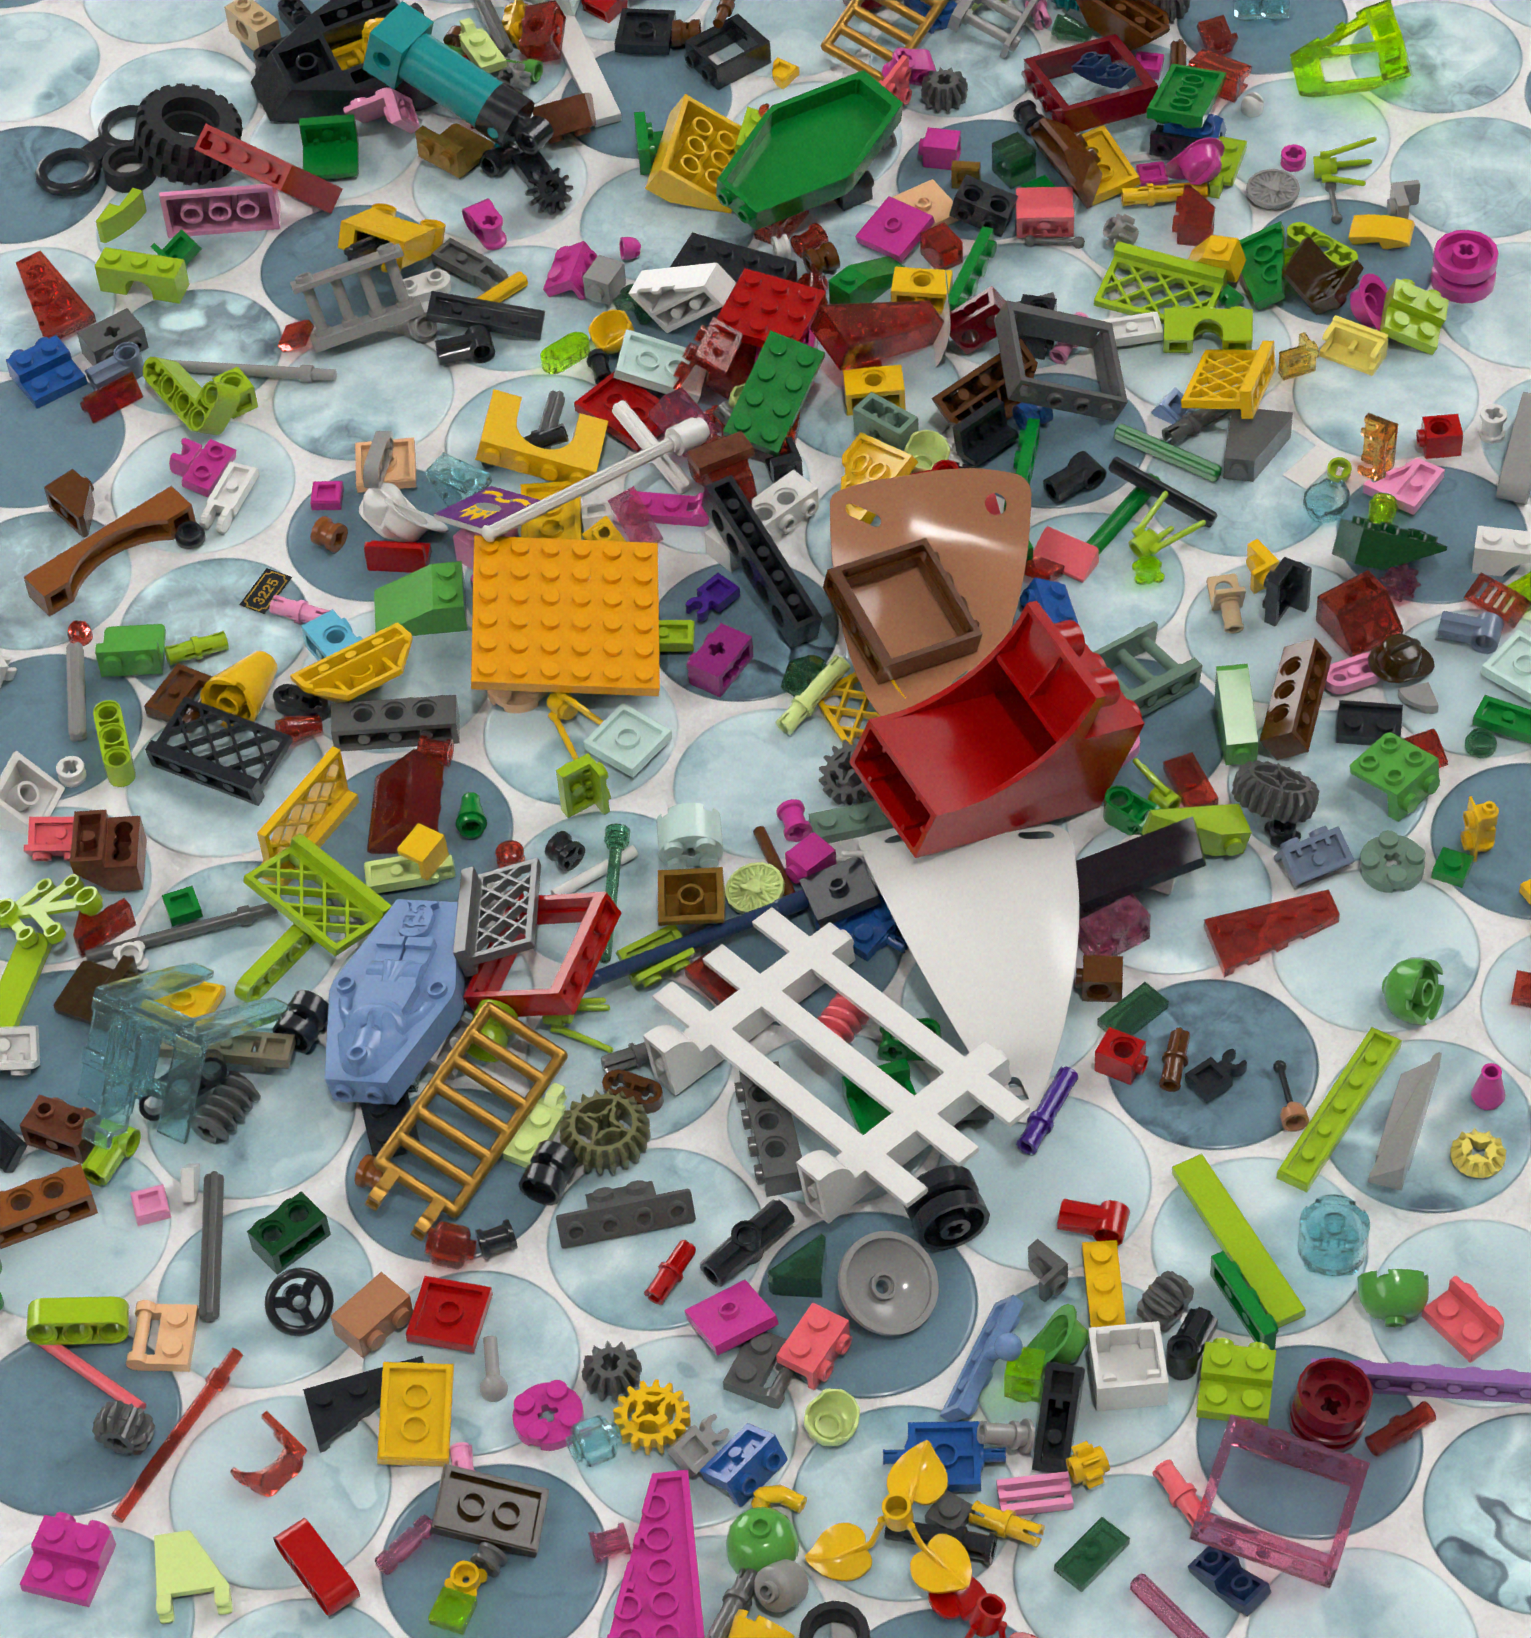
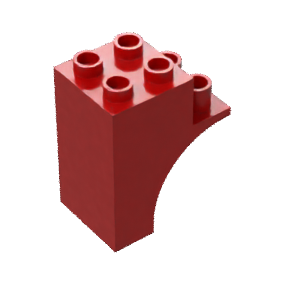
M1033 601L1026 604L1012 629L996 648L966 675L920 703L898 712L869 719L849 763L915 858L1099 808L1105 798L1107 789L1113 784L1145 723L1142 720L1137 704L1131 699H1127L1121 692L1115 673L1106 667L1103 658L1099 654L1092 652L1085 643L1081 627L1073 620L1053 623L1038 601Z

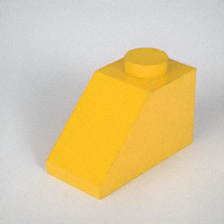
M1211 235L1191 251L1188 260L1226 269L1227 281L1237 282L1246 262V257L1239 238Z

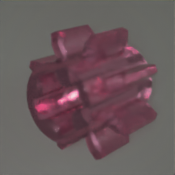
M1406 563L1398 565V568H1388L1385 577H1380V580L1386 586L1383 593L1388 596L1393 595V599L1398 602H1402L1403 596L1414 598L1413 593L1417 587L1421 586L1415 577L1419 571L1414 568L1408 569V564Z

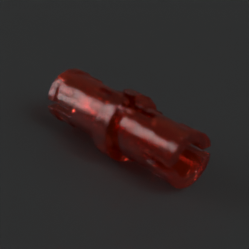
M1422 1401L1401 1416L1396 1414L1391 1417L1389 1424L1366 1436L1365 1443L1374 1456L1379 1457L1383 1452L1399 1442L1406 1443L1411 1440L1412 1434L1429 1423L1436 1421V1414L1429 1403Z

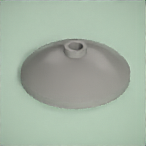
M878 1231L863 1236L846 1251L838 1271L839 1294L847 1312L863 1328L879 1335L897 1336L913 1331L929 1318L937 1302L939 1282L932 1259L919 1243L902 1233ZM876 1283H880L883 1286V1294L876 1290Z

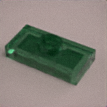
M1101 1517L1054 1564V1571L1082 1593L1130 1544V1538L1104 1517Z

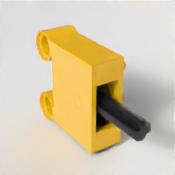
M376 203L370 209L341 221L338 248L344 250L348 261L376 252L377 248L387 243L399 244L404 253V256L396 258L399 270L401 271L402 268L431 256L443 244L446 225L441 221L424 219L420 221L419 225L396 217L397 208L394 206ZM382 263L381 271L388 273L385 263Z

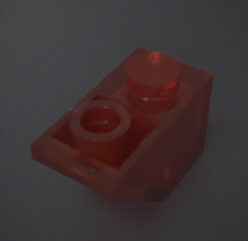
M1184 184L1183 195L1177 196L1176 213H1179V215H1174L1172 232L1177 233V245L1198 246L1214 233L1215 206L1191 185Z

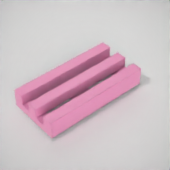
M1068 1471L996 1479L999 1505L1002 1511L1010 1509L1016 1512V1516L1071 1510L1074 1507ZM1064 1495V1498L1039 1500L1042 1497ZM1029 1500V1502L1007 1504V1501Z

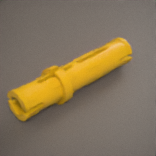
M1187 182L1168 185L1148 183L1142 187L1121 188L1122 206L1138 204L1154 206L1155 203L1207 199L1208 186L1207 182L1201 185H1193Z

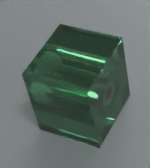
M1018 131L992 143V171L1010 190L1036 178V149Z

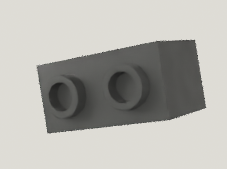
M128 308L77 332L82 354L92 366L112 357L114 349L124 342L137 344L140 352L149 348L144 327Z

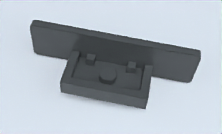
M643 1180L632 1181L626 1186L613 1189L610 1187L598 1188L593 1193L585 1194L588 1209L556 1216L562 1248L691 1223L696 1220L690 1189L687 1188L656 1195L653 1182H645Z

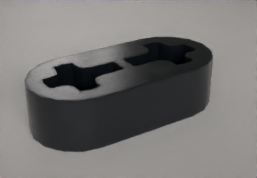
M283 684L278 686L273 692L275 709L283 715L310 723H319L324 721L330 714L328 700L306 693L297 685Z

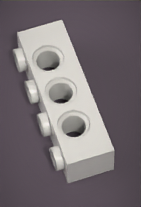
M792 470L751 499L749 503L773 541H775L783 534L790 532L797 524L812 516L819 509L818 488L795 470ZM715 526L705 532L706 553L730 572L738 568L739 564Z

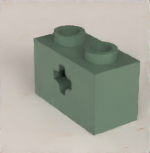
M873 392L869 393L853 408L854 434L857 436L861 432L904 451L911 435L919 431L917 416Z

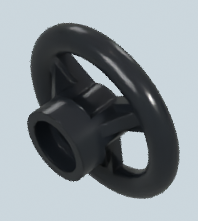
M293 1268L281 1273L269 1285L265 1296V1312L269 1321L277 1330L291 1336H305L320 1329L329 1319L334 1304L333 1291L329 1282L320 1273L308 1268ZM296 1278L306 1279L303 1285L294 1283L287 1286L282 1296L276 1297L279 1289L286 1282ZM318 1285L323 1294V1307L315 1319L309 1309V1305L311 1303L310 1294L315 1286ZM295 1297H304L300 1305H293ZM276 1308H287L293 1313H299L306 1325L294 1326L284 1322L277 1314Z

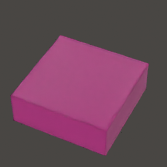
M1137 51L1135 58L1153 79L1159 80L1164 64V54Z
M1164 161L1136 164V173L1139 175L1141 183L1139 187L1146 186L1148 183H1153V185L1169 184L1168 176L1164 171Z
M313 481L311 509L341 510L344 492L343 481Z

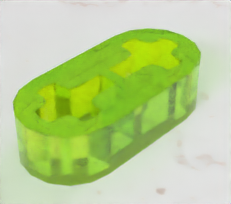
M572 332L544 348L540 354L542 369L549 374H558L586 358L590 352L589 337L583 332Z

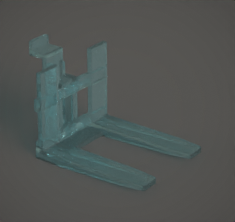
M195 962L163 968L96 987L91 1007L94 1012L87 1046L83 1048L81 1058L83 1067L77 1095L98 1104L99 1110L98 1115L84 1120L82 1139L105 1150L110 1149L113 1137L127 1132L130 1115L133 1114L135 1099L150 1095L163 1101L157 1132L181 1144H186L189 1138L208 1046L277 1021L281 1014L286 1011L288 1003L272 997L192 1018L154 1001L213 978L214 970ZM135 1030H136V1031H138V1033H137V1037H136L135 1047H134V1049H132L133 1040H134V1035H135ZM161 1043L174 1047L167 1083L154 1078Z

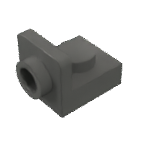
M1037 1238L1028 1246V1266L1031 1272L1040 1279L1039 1298L1046 1302L1053 1295L1058 1296L1068 1285V1263Z

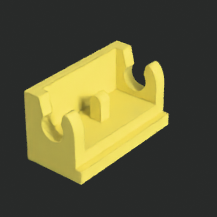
M1335 315L1333 321L1323 334L1322 340L1326 342L1321 347L1319 356L1373 376L1387 356L1389 335Z

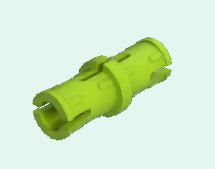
M223 630L199 638L193 636L188 641L165 646L164 652L167 662L171 666L194 658L201 660L205 655L228 650L229 645Z

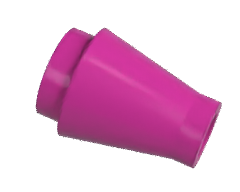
M1488 1063L1482 1067L1481 1074L1471 1091L1475 1104L1484 1110L1496 1109L1504 1102L1506 1096L1502 1080V1070L1494 1063Z

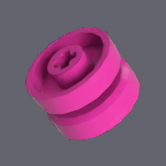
M1455 230L1443 235L1437 241L1433 253L1434 265L1431 273L1433 289L1439 291L1441 297L1461 304L1475 303L1485 299L1492 293L1495 286L1499 255L1497 245L1490 237L1472 230Z

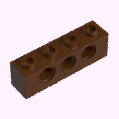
M1316 638L1286 646L1282 652L1260 737L1263 747L1276 760L1309 752L1332 660L1330 654Z

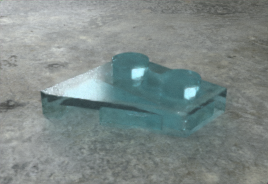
M444 452L426 470L428 481L447 507L488 488L492 483L491 474Z

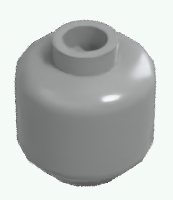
M789 1559L778 1560L763 1567L754 1579V1591L758 1601L767 1610L775 1613L786 1611L798 1605L806 1598L809 1583L806 1573L799 1564Z

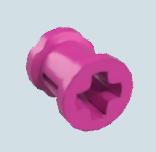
M797 799L781 803L776 810L777 817L783 821L785 826L783 830L784 837L787 841L793 842L802 841L812 832L811 824L804 817V804Z

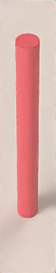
M38 1345L116 1401H122L128 1405L132 1403L134 1407L145 1410L146 1403L63 1345Z

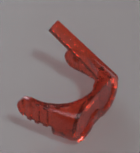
M265 1411L261 1418L274 1431L273 1435L276 1440L283 1445L280 1455L272 1464L261 1470L243 1472L233 1467L230 1473L239 1483L250 1487L253 1492L271 1497L300 1473L304 1463L303 1456L307 1453V1449L268 1411Z

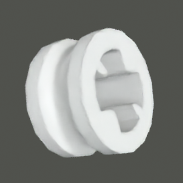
M782 234L779 239L776 236L771 237L773 254L791 259V248L787 235Z
M68 756L57 763L56 772L63 786L77 787L85 781L87 774L84 762L79 757Z

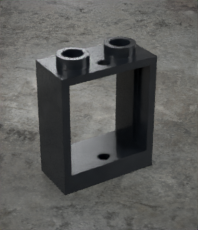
M739 14L726 19L722 28L713 26L685 41L686 53L684 57L687 65L690 68H694L707 83L710 82L717 90L771 63L770 41ZM733 43H736L744 50V52L719 65H716L708 57Z

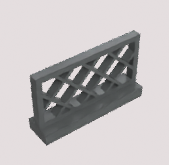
M538 858L482 874H477L474 866L461 870L453 955L465 977L478 974L480 963L535 948L541 863ZM530 872V873H529L524 879H522L521 881L517 879V878H519L522 874ZM500 881L492 889L487 888V884ZM510 885L514 886L506 895L501 894ZM524 891L528 892L522 900H515ZM493 900L498 901L490 910L485 909ZM508 906L513 907L504 916L499 915ZM522 912L527 913L518 923L513 921ZM492 920L496 922L488 931L483 930ZM506 927L511 928L502 937L497 936ZM520 933L525 934V939L512 942ZM490 941L495 943L489 949L482 950Z

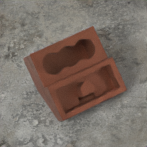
M106 809L74 811L70 855L73 874L109 891L142 890L144 885L147 838L141 816L108 817Z

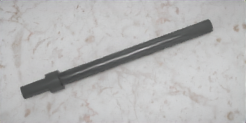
M269 903L254 907L245 905L236 908L237 911L86 950L85 954L88 961L95 962L114 957V949L127 942L141 941L144 943L145 948L236 924H240L241 927L253 924V920L278 914V911Z

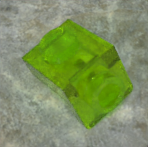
M1023 1347L1021 1355L1016 1360L1007 1361L1004 1374V1397L1012 1398L1022 1403L1029 1401L1040 1403L1042 1370L1045 1360L1044 1350Z

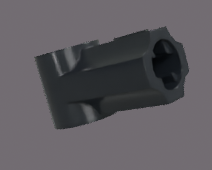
M485 325L471 326L467 329L465 335L435 341L440 365L471 359L475 363H486L495 356L491 333Z
M1080 451L1070 459L1067 467L1044 479L1043 488L1054 503L1056 501L1060 502L1084 487L1088 490L1096 489L1104 482L1107 472L1086 451Z
M1202 1307L1190 1308L1176 1335L1168 1340L1166 1369L1168 1374L1174 1379L1187 1380L1196 1374L1198 1361L1204 1352L1205 1341H1210L1218 1327V1319L1211 1314V1311Z

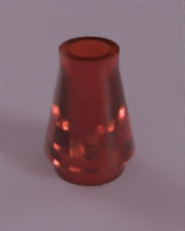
M282 715L281 719L275 720V730L292 736L293 742L291 745L313 735L323 733V724L320 715Z

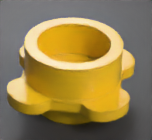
M459 1561L451 1569L450 1577L445 1580V1589L448 1592L455 1591L462 1594L465 1600H472L476 1598L477 1589L481 1583L487 1581V1572L482 1568L478 1569L472 1562ZM468 1578L469 1581L464 1583L463 1579Z

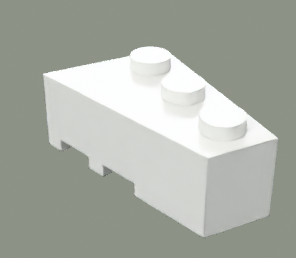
M718 263L643 270L628 294L666 333H669L724 306L736 282Z

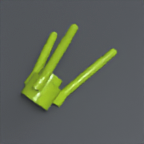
M1370 137L1329 151H1320V156H1313L1315 179L1322 178V183L1334 182L1365 186L1366 182L1363 180L1332 176V174H1338L1337 168L1371 164V159L1337 162V157L1331 156L1376 142L1377 138Z
M1164 491L1141 523L1131 531L1134 537L1128 544L1132 552L1139 559L1145 560L1151 554H1157L1163 548L1206 525V521L1201 520L1162 542L1163 538L1174 531L1173 526H1169L1159 534H1156L1152 529L1145 531L1146 526L1168 496V492Z
M1134 758L1133 763L1155 786L1149 793L1148 800L1156 803L1161 809L1179 808L1182 798L1165 786L1145 764H1142L1139 759Z
M604 997L582 998L576 1011H609L610 1006L604 1004L606 1002ZM574 1015L542 1016L543 1023L551 1025L552 1033L564 1034L608 1053L613 1052V1047L564 1027L566 1024L573 1022Z

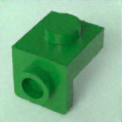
M182 229L163 249L155 243L150 246L159 256L184 259L186 266L202 250Z

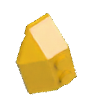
M397 622L291 674V680L304 692L335 703L352 701L357 696L371 689L378 688L403 674L413 640L412 634Z

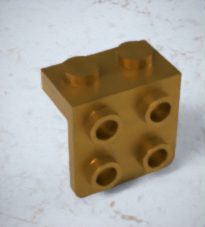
M457 123L449 126L440 135L423 125L415 131L419 157L459 179L480 162V158L486 150L494 148L492 141Z

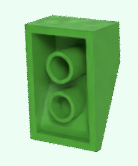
M462 561L430 564L374 590L375 633L397 622L408 630L412 636L468 631L466 586Z

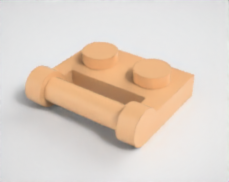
M149 1300L138 1301L135 1309L137 1323L132 1351L127 1354L126 1366L137 1371L190 1372L199 1319L198 1305L155 1304ZM151 1320H160L155 1354L147 1355L145 1352Z

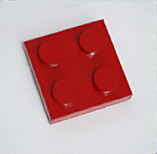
M424 1276L406 1331L407 1341L474 1353L493 1296L492 1287Z

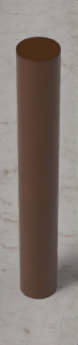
M756 827L753 830V834L767 863L776 867L784 879L785 890L783 896L796 892L765 827Z

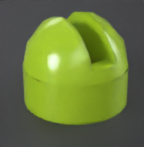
M1336 457L1330 460L1327 466V475L1330 481L1339 484L1346 482L1351 476V463L1343 457ZM1338 467L1344 468L1341 476L1336 475Z

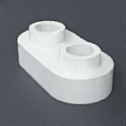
M434 269L403 279L408 296H412V298L418 297L421 303L430 300L431 291L448 294L451 290L450 275L443 270Z

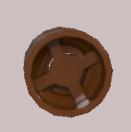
M681 19L672 21L673 47H682L686 40L701 33L700 19H692L690 22H683Z
M832 242L822 244L819 249L811 248L802 253L804 266L812 278L822 275V272L825 270L833 271L840 268L839 255Z

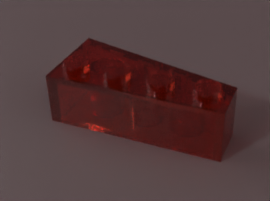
M929 300L828 304L819 306L810 330L838 369L842 371L931 346L934 344L944 320Z

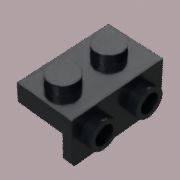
M1158 124L1156 130H1152L1150 134L1149 155L1173 159L1190 144L1203 138L1163 132L1164 125Z
M996 397L952 427L956 454L975 466H979L1019 438L1018 431L1007 425L1004 402Z
M1283 557L1276 569L1268 572L1264 580L1266 596L1262 604V608L1265 609V623L1276 626L1289 607L1302 612L1308 610L1312 577L1311 567Z

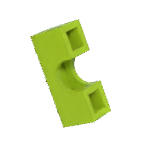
M104 247L95 264L100 291L127 295L133 282L139 281L149 287L153 300L180 304L190 285L184 259Z
M1173 306L1171 308H1164L1163 353H1193L1194 339L1199 334L1205 332L1216 334L1221 339L1222 349L1252 350L1253 309H1246L1241 306H1234L1230 309H1217L1213 306L1201 308Z

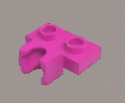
M183 438L181 440V455L172 453L170 456V470L172 473L183 477L182 487L209 497L229 463L235 460L236 449L212 439L202 449V444Z

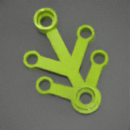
M75 874L67 876L57 887L51 879L45 878L40 880L32 890L17 901H13L11 898L0 900V928H11L16 933V939L21 946L29 948L38 941L39 936L31 926H25L20 919L33 918L44 930L43 934L49 943L57 944L65 938L66 931L59 922H54L48 915L80 911L88 916H93L103 908V898L94 886L84 887L81 878ZM66 894L74 896V899L58 901ZM39 897L41 898V899H40L38 902H36L34 905H30L31 903H33V902H34L36 899H38Z

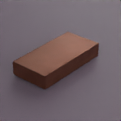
M742 431L687 451L688 460L699 476L755 455L754 447Z

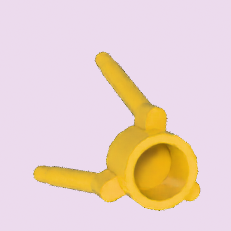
M552 692L547 699V706L551 710L548 718L554 722L572 759L576 760L579 757L561 719L570 720L579 711L598 725L603 720L580 704L569 693Z

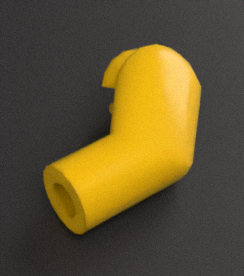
M783 1485L764 1486L754 1491L753 1495L755 1497L751 1501L752 1508H770L771 1503H779L797 1513H801L806 1505L807 1497Z

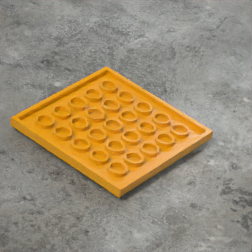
M474 535L471 689L659 696L658 543L504 536L495 538L494 542H487L483 536Z

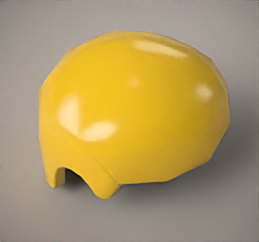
M612 309L602 312L595 317L589 325L588 332L596 349H602L604 352L612 355L620 352L626 329L634 331V327L624 311Z

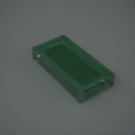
M1144 982L1097 1018V1026L1105 1032L1111 1027L1133 1036L1168 1008L1169 1001L1148 983Z

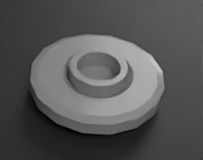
M1267 169L1257 172L1249 178L1246 191L1248 198L1254 204L1263 208L1278 209L1291 205L1298 198L1300 186L1298 180L1292 174L1284 170Z

